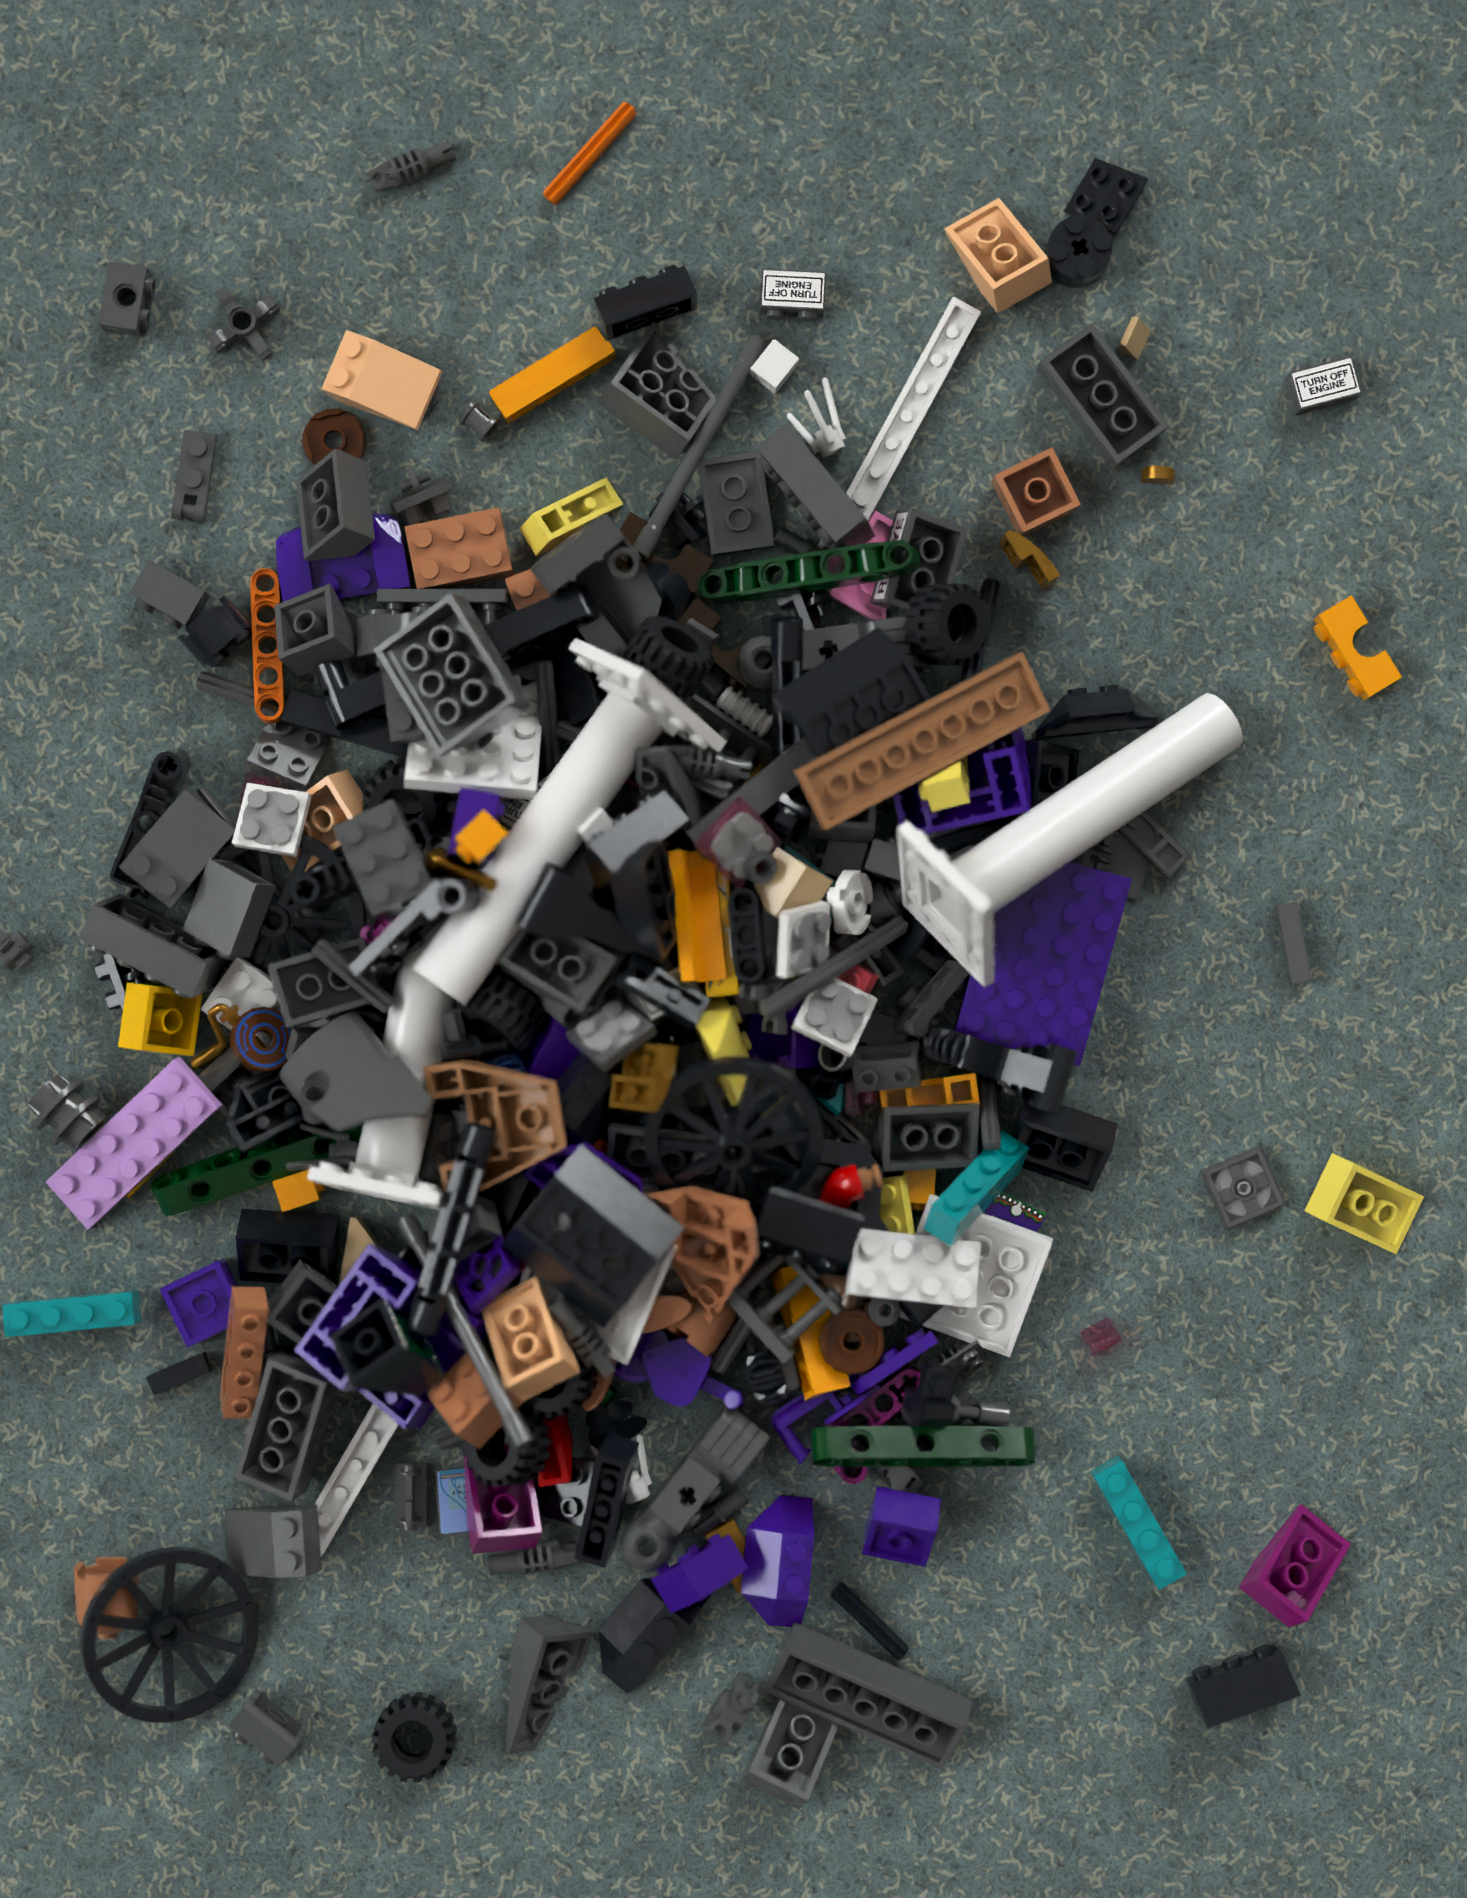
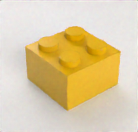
M127 982L118 1047L194 1056L203 993L193 998H184L175 994L173 988Z

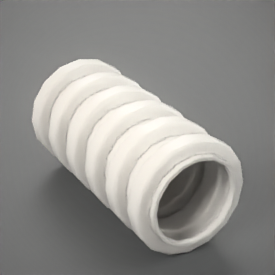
M730 685L716 702L715 708L724 710V714L727 716L730 714L733 717L732 719L740 721V725L743 727H749L750 732L753 733L755 731L759 738L764 737L773 725V713L771 715L767 714L768 710L766 708L760 709L757 702L751 703L750 697H742L743 693L741 691L735 692L734 687Z

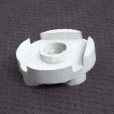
M843 870L837 879L835 887H830L828 890L827 902L831 903L833 908L834 930L837 934L860 935L869 925L871 915H867L866 910L867 904H871L873 901V890L868 875L860 873V870Z

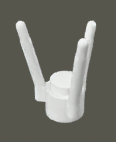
M823 378L822 383L833 427L832 425H826L809 390H806L804 394L820 427V430L814 433L817 439L810 435L793 414H787L789 421L810 444L814 454L820 452L823 458L845 447L843 439L846 438L840 426L827 378Z
M642 1435L637 1436L641 1475H639L638 1471H633L626 1499L627 1504L638 1502L650 1495L648 1485L652 1484V1481L648 1474ZM591 1445L590 1448L597 1458L599 1450Z

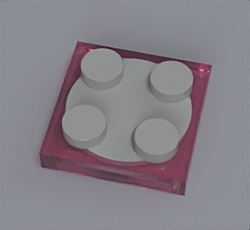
M737 797L694 845L731 885L738 889L748 880L744 872V864L748 856L756 851H766L772 854L776 847L782 843V840L744 799ZM763 861L756 864L755 871L764 863Z

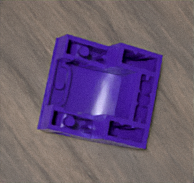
M1022 726L968 755L970 803L932 812L928 800L922 801L918 782L893 794L899 824L902 825L908 821L916 830L920 829L925 834L1029 812L1031 810V784Z
M368 1244L294 1351L341 1391H359L403 1429H421L436 1408L426 1395L432 1388L421 1396L354 1388L348 1381L330 1338V1335L381 1298H384L397 1310L409 1316L423 1270L390 1251L374 1244ZM455 1292L482 1343L488 1334L483 1314L471 1313L464 1298ZM445 1311L438 1334L428 1335V1338L446 1374L467 1351Z

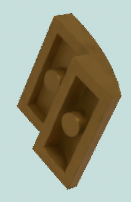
M1012 530L1004 533L999 544L1014 569L1017 570L1027 564L1042 591L1054 585L1060 574L1047 556L1020 534Z
M643 1044L623 1059L622 1075L612 1074L609 1107L657 1112L672 1080L678 1046Z

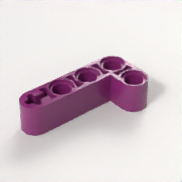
M904 1366L898 1369L879 1384L881 1386L879 1390L826 1427H850L849 1420L855 1414H863L867 1418L865 1426H880L901 1410L906 1387L899 1391L903 1398L898 1400L895 1392L889 1386L894 1383L896 1389L900 1388L904 1384L902 1377L907 1374L910 1378L917 1377L914 1383L915 1387H918L920 1371L912 1366ZM880 1394H888L892 1397V1404L886 1410L878 1409L875 1406V1399ZM860 1441L851 1442L852 1448L859 1452L855 1445ZM833 1467L839 1476L850 1484H857L863 1481L868 1472L867 1467H861L857 1474L849 1475L844 1472V1467Z

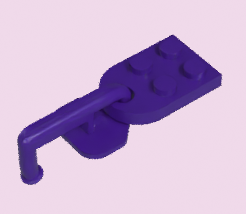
M922 1327L906 1337L905 1340L908 1344L899 1350L894 1345L883 1352L880 1357L881 1362L871 1369L860 1374L848 1375L850 1385L858 1395L855 1398H852L848 1393L838 1400L835 1393L840 1390L824 1393L818 1398L805 1401L804 1395L801 1393L772 1414L771 1423L789 1452L798 1460L797 1463L799 1465L806 1459L811 1449L804 1447L790 1427V1424L828 1398L836 1411L824 1418L826 1425L856 1407L881 1388L878 1383L879 1381L938 1343V1339L931 1329L924 1332Z
M664 1329L642 1333L628 1365L616 1362L614 1375L630 1382L650 1380L654 1394L674 1406L682 1407L690 1404L695 1399L699 1389L724 1400L725 1406L729 1409L742 1407L747 1401L745 1394L706 1375L711 1365L710 1354L706 1357L686 1341L687 1338L669 1341Z

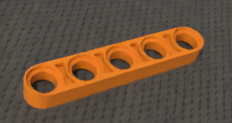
M262 568L255 571L250 580L254 707L261 721L266 724H275L281 720L285 708L284 663L279 660L278 645L275 651L270 654H264L259 650L260 642L266 638H272L277 642L275 618L271 622L263 623L259 621L258 613L265 607L274 609L275 605L282 603L278 575L271 569ZM265 576L273 578L275 583L270 591L262 592L258 590L257 582L260 578ZM267 669H273L278 673V679L271 685H265L260 681V675ZM269 700L276 701L279 704L278 712L274 716H265L261 712L263 703Z

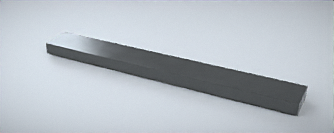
M890 690L886 696L887 704L890 707H894L901 701L897 691ZM838 724L833 729V737L839 743L844 742L848 734L847 729L842 724ZM800 738L684 832L703 859H707L713 854L711 844L714 834L726 819L736 816L741 812L748 813L756 819L776 803L783 793L787 794L799 784L794 770L816 759L804 738Z

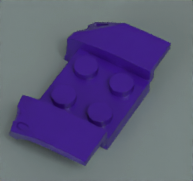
M372 514L375 540L355 556L309 562L304 560L301 526L281 534L276 540V562L283 602L327 584L333 586L338 599L377 593V589L411 587L401 531L396 517L387 514Z

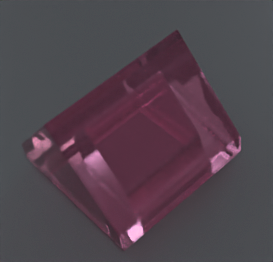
M1109 1317L1080 1331L1093 1357L1122 1342Z

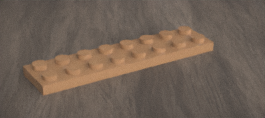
M1018 652L794 770V773L822 830H828L1046 714L1050 709L1024 653Z

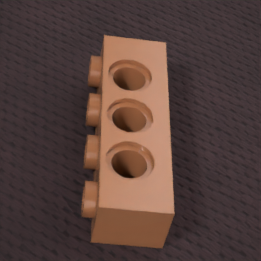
M265 1287L231 1288L220 1387L223 1418L252 1417L259 1392L268 1317Z

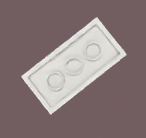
M236 957L200 1009L207 1014L210 1008L216 1004L223 1003L229 1008L236 1004L240 1008L237 1012L239 1016L252 1008L258 1007L276 1009L281 1013L271 978L242 957ZM223 1012L217 1013L215 1015L217 1021L231 1030L232 1026L228 1021L222 1023L219 1020ZM328 1017L298 1027H323L331 1022L332 1019ZM261 1031L257 1032L256 1035L266 1045L265 1048H268L270 1044L268 1035Z
M861 1229L849 1257L846 1294L976 1308L981 1242L956 1240L950 1247L937 1237Z

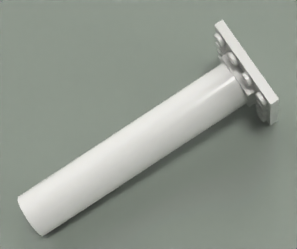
M577 638L574 639L568 648L577 656L575 662L590 673L593 670L598 675L596 678L599 682L598 685L608 695L510 830L506 839L500 844L495 856L490 858L481 871L496 879V888L488 891L478 886L480 901L477 907L468 912L451 913L412 967L413 970L464 1006L467 1005L521 929V926L516 923V919L545 863L550 862L562 868L566 866L583 842L577 830L599 807L604 811L636 767V750L638 748L650 747L661 731L673 737L676 735L685 742L689 739L694 745L703 750L709 747L720 752L727 742L644 669Z
M1206 693L951 863L948 856L942 850L937 851L930 844L928 837L922 830H916L906 821L897 827L903 906L984 988L995 981V944L993 941L994 923L992 914L1239 748L1243 737L1237 718L1224 701L1214 694Z
M443 837L444 841L435 846V848L441 847L446 849L445 856H447L451 838ZM425 844V849L423 853V857L426 861V864L427 859L425 858V854L428 852L427 844ZM471 867L479 872L483 870L480 868ZM441 868L437 870V872L444 874L445 878L459 877ZM448 913L423 938L425 943L418 950L408 953L402 959L404 963L397 970L392 993L395 1002L388 1011L382 1043L392 1056L396 1054L400 1056L426 1091L423 1067L444 1062L441 1047L445 1042H448L441 1013L448 1011V1009L456 1008L457 1000L417 973L412 967L451 913ZM432 1099L433 1102L425 1118L396 1117L364 1123L355 1163L350 1162L348 1170L339 1165L320 1162L319 1168L310 1166L307 1179L328 1188L441 1210L444 1198L443 1189L436 1185L423 1183L422 1179L419 1178L435 1099Z

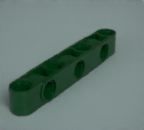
M903 540L864 543L711 569L701 575L698 581V588L703 596L718 604L755 601L910 575L918 569L921 558L918 551ZM902 551H908L907 561L897 565L896 559L898 554ZM844 560V570L836 575L834 573L835 565ZM782 570V580L777 584H773L774 574ZM721 580V589L717 593L713 594V584L716 581Z
M325 1123L310 1125L336 1133H349V1141H357L359 1146L364 1123L340 1132H336ZM301 1129L266 1148L241 1153L239 1148L236 1147L165 1173L154 1179L150 1187L163 1215H176L302 1171H288L286 1165L289 1162L329 1158L330 1143H336L337 1140L328 1138L327 1141L319 1142L317 1141L319 1138L327 1137ZM258 1160H267V1162L262 1164L256 1163ZM200 1181L206 1182L204 1185H196L195 1183Z
M858 1426L818 1427L811 1430L812 1464L821 1467L1028 1466L1036 1462L1034 1432L1030 1427ZM925 1441L929 1444L931 1451H920L916 1446V1442ZM981 1441L991 1442L995 1447V1452L985 1451L981 1447ZM851 1442H862L866 1446L867 1451H855L851 1446Z

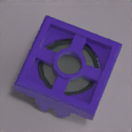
M503 1235L457 1265L454 1281L471 1313L479 1315L497 1295L519 1285L522 1276V1264L519 1259L501 1245L505 1239Z

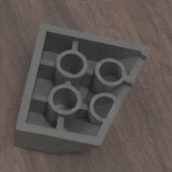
M653 321L596 403L675 460L690 441L717 398L693 369H687L677 356L679 351L673 344L668 345L659 334L661 329Z

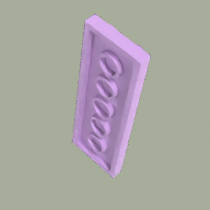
M179 1056L170 1062L63 1164L46 1183L86 1229L89 1230L213 1115L222 1104Z

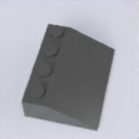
M451 592L374 649L439 758L507 724L531 706L467 599Z

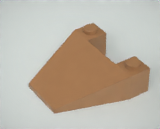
M470 1059L439 1062L423 1067L427 1093L432 1099L464 1095L468 1121L484 1124L498 1131L480 1191L567 1147L557 1081ZM455 1160L439 1165L444 1196Z

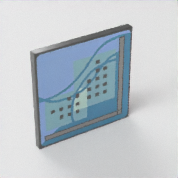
M465 1467L435 1470L439 1535L468 1533Z

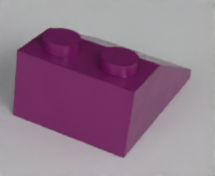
M504 1444L505 1451L508 1455L509 1444ZM464 1457L467 1525L472 1554L536 1548L542 1535V1527L534 1480L521 1485L487 1486L482 1484V1480H477L473 1476L474 1470L468 1469L466 1465L468 1458Z
M1300 1504L1254 1560L1239 1588L1288 1628L1307 1622L1351 1544Z

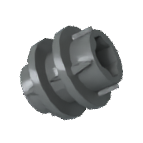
M56 1075L39 1089L28 1104L30 1110L37 1116L33 1123L37 1130H41L48 1124L55 1130L49 1140L53 1145H58L63 1141L69 1147L76 1150L85 1144L105 1122L106 1117L96 1108L101 1099L97 1095H92L85 1100L79 1095L84 1087V1083L80 1079L70 1083L63 1076Z

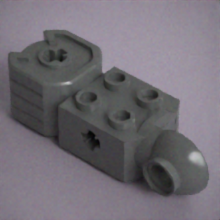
M905 616L803 631V674L826 660L825 654L822 656L824 649H830L829 653L833 652L834 655L877 627L906 653L917 673L923 672L927 664L918 660L919 655H913L910 651L911 644L906 643L905 636L907 632L903 627V623H906ZM759 636L750 639L742 646L738 654L737 667L740 676L747 684L758 689H769L773 687L772 666L763 670L755 665L754 660L759 654L763 653L771 656V637Z
M724 1406L649 1500L645 1511L639 1519L634 1520L623 1532L620 1548L624 1559L629 1565L640 1571H653L664 1566L672 1556L675 1544L685 1533L684 1527L686 1526L690 1529L702 1514L700 1513L702 1510L701 1505L705 1500L711 1503L722 1489L720 1487L722 1484L720 1482L721 1479L732 1486L766 1445L770 1438L768 1435L769 1431L762 1425H759L756 1420L749 1417L739 1407L737 1409H729ZM685 1487L686 1491L688 1487L693 1488V1495L690 1496L689 1493L688 1497H685L682 1493L683 1488ZM650 1538L656 1543V1549L652 1553H643L638 1548V1542L641 1539Z

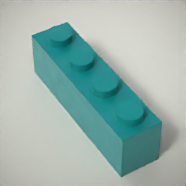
M1003 1130L1000 1133L1001 1147L998 1150L987 1151L984 1149L931 1206L924 1229L950 1247L1021 1172L1029 1147Z
M139 1290L14 1301L2 1305L5 1337L128 1326L141 1322Z
M1117 1455L1091 1470V1475L1157 1589L1160 1590L1187 1575L1122 1459Z

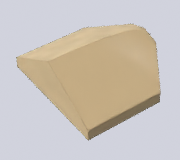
M776 847L772 853L777 863L775 876L767 883H754V886L766 911L780 919V912L821 901L833 880L779 847Z

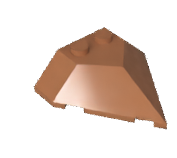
M696 1186L647 1193L646 1195L686 1227L673 1243L678 1248L671 1264L691 1296L697 1295L698 1300L705 1307L706 1311L703 1315L710 1325L759 1254L756 1225L748 1202Z

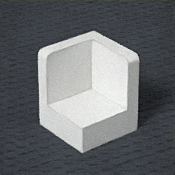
M773 340L750 368V375L772 393L776 394L799 365V357L777 340Z

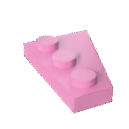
M875 510L868 520L875 537L867 543L887 542L893 520ZM876 582L832 588L829 592L834 600L871 621L886 619L887 609L870 603Z

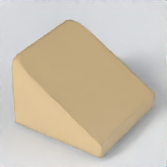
M1134 316L1131 318L1117 348L1118 352L1136 360L1139 359L1151 333L1139 317Z

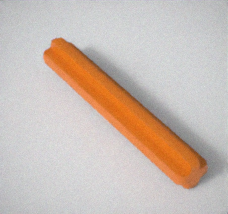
M626 101L622 102L546 187L543 194L550 203L556 205L636 116V110L631 104Z

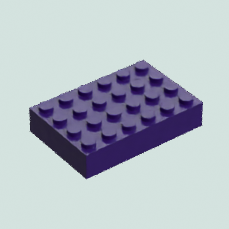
M1068 862L994 912L992 915L994 923L993 941L995 944V981L984 988L970 973L968 974L954 1031L1012 1049L1022 1046L1030 1049L1031 1046L1037 1044L1042 1046H1048L1049 1043L1077 1051L1073 1065L1080 1067L1132 879Z

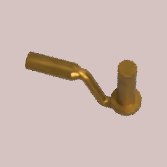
M436 847L431 852L425 854L427 867L431 870L436 871L441 868L459 877H467L488 891L494 890L497 886L496 879L445 856V852L441 848Z
M219 1003L208 1010L207 1016L219 1043H214L191 1058L190 1063L193 1068L199 1069L223 1053L227 1042L215 1015L222 1011L223 1014L219 1020L222 1023L228 1021L233 1026L240 1017L237 1013L240 1008L236 1004L229 1008L226 1004ZM256 1035V1043L260 1047L265 1048L266 1045Z

